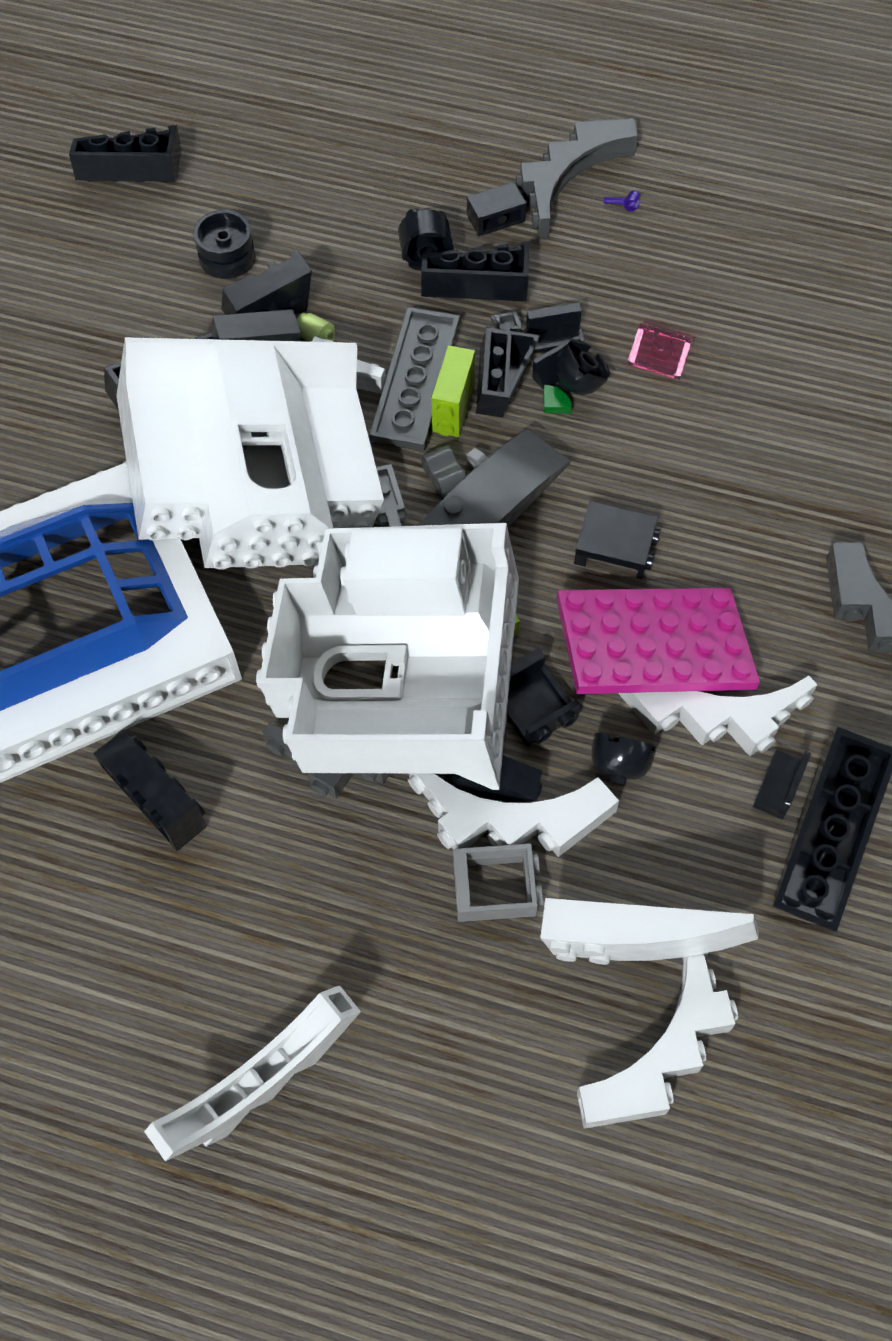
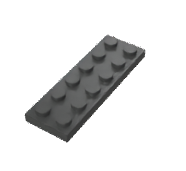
M407 307L369 434L370 442L420 451L425 450L432 424V394L448 345H454L460 323V315Z

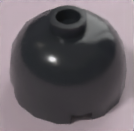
M572 339L561 349L557 355L555 371L559 385L563 390L579 395H588L594 393L606 383L607 378L610 376V370L603 357L599 353L594 356L588 351L591 346L581 340Z
M594 733L591 752L593 764L598 771L608 775V782L626 785L627 779H639L645 776L651 769L657 746L620 736L619 738L613 737L611 739L609 738L610 734Z

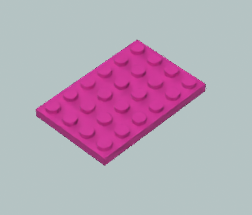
M731 588L558 590L556 600L577 694L757 690L760 680Z

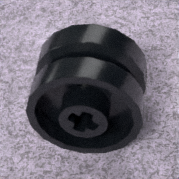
M217 210L204 215L196 223L193 230L194 241L198 251L200 266L207 274L221 279L236 278L245 274L253 266L256 256L250 223L245 216L236 211Z

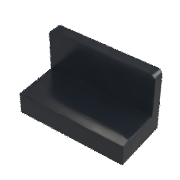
M579 302L527 311V333L540 335L534 353L550 351L575 336H578L581 341L585 342L580 326L582 309Z
M776 750L753 807L783 820L792 804L812 753L805 751L802 758L798 759Z

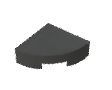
M517 310L491 315V322L496 329L524 333Z

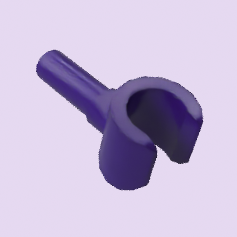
M632 190L626 198L604 197L603 203L620 204L627 211L633 212L641 203V201H637L640 193Z

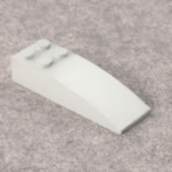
M545 898L540 938L559 960L572 962L576 961V957L589 958V961L592 963L606 965L609 964L610 960L653 961L719 951L757 940L759 932L754 914Z

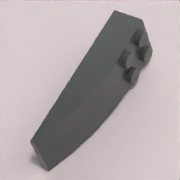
M526 429L489 456L466 476L417 526L507 523V528H509L570 465L571 461Z

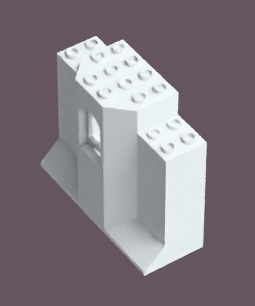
M125 337L116 397L139 540H190L192 538H199L204 568L314 566L319 563L318 544L320 541H323L325 529L373 527L384 497L356 389L357 344L344 342ZM251 432H267V437H252ZM281 445L289 486L270 489L259 486L251 481L247 473L242 446Z
M507 523L325 529L323 541H320L318 544L319 563L314 567L313 578H286L279 580L278 590L273 593V614L267 621V643H263L262 646L263 663L261 669H258L256 674L257 686L261 688L266 703L270 705L276 718H289L288 724H285L283 727V741L292 752L293 760L297 762L302 773L457 774L492 790H499L519 577ZM462 528L471 564L465 616H356L353 605L348 603L346 586H343L340 580L341 568L346 566L347 561L345 545L347 542H350L352 530ZM386 660L382 689H330L324 684L326 673L338 662ZM393 666H399L397 678H391Z

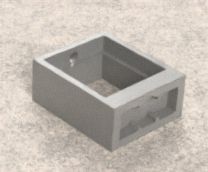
M531 844L453 849L458 922L536 916L537 907L543 905L541 885L535 886L534 874L540 873L538 854L532 855ZM523 863L526 903L471 907L467 866Z

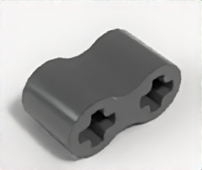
M448 445L421 455L424 471L432 481L438 496L443 500L466 477V474L457 463Z

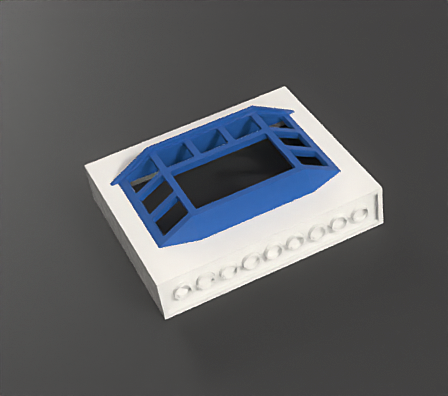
M127 461L121 465L105 471H99L95 475L80 481L71 482L67 486L43 493L39 497L15 504L8 509L0 511V597L97 559L123 617V620L0 671V783L242 680L233 649L181 539L139 540ZM128 518L138 541L101 543L95 531ZM87 535L91 544L90 548L61 560L53 561L49 549ZM144 552L154 576L117 579L106 555ZM40 553L44 563L43 567L11 580H6L2 571L3 567ZM159 587L171 612L133 616L122 591Z

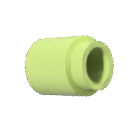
M302 313L296 319L301 331L300 338L308 342H312L315 336L331 341L334 340L335 331L332 323L312 313Z

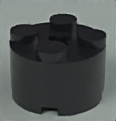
M416 208L407 211L406 217L401 221L398 228L402 258L408 262L409 267L421 271L423 254L454 250L450 224L446 213L443 211L419 210Z

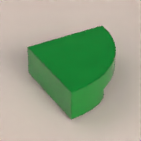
M544 385V413H571L572 405L566 393L557 387Z

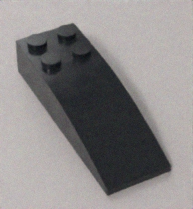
M837 727L829 735L788 853L772 907L837 932L892 774V747Z

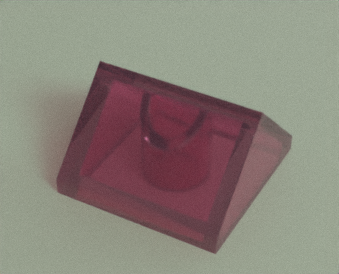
M646 321L642 322L636 334L628 365L680 380L696 336Z

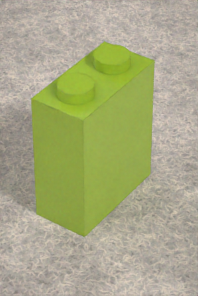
M448 345L431 398L432 432L443 436H460L475 386V350Z

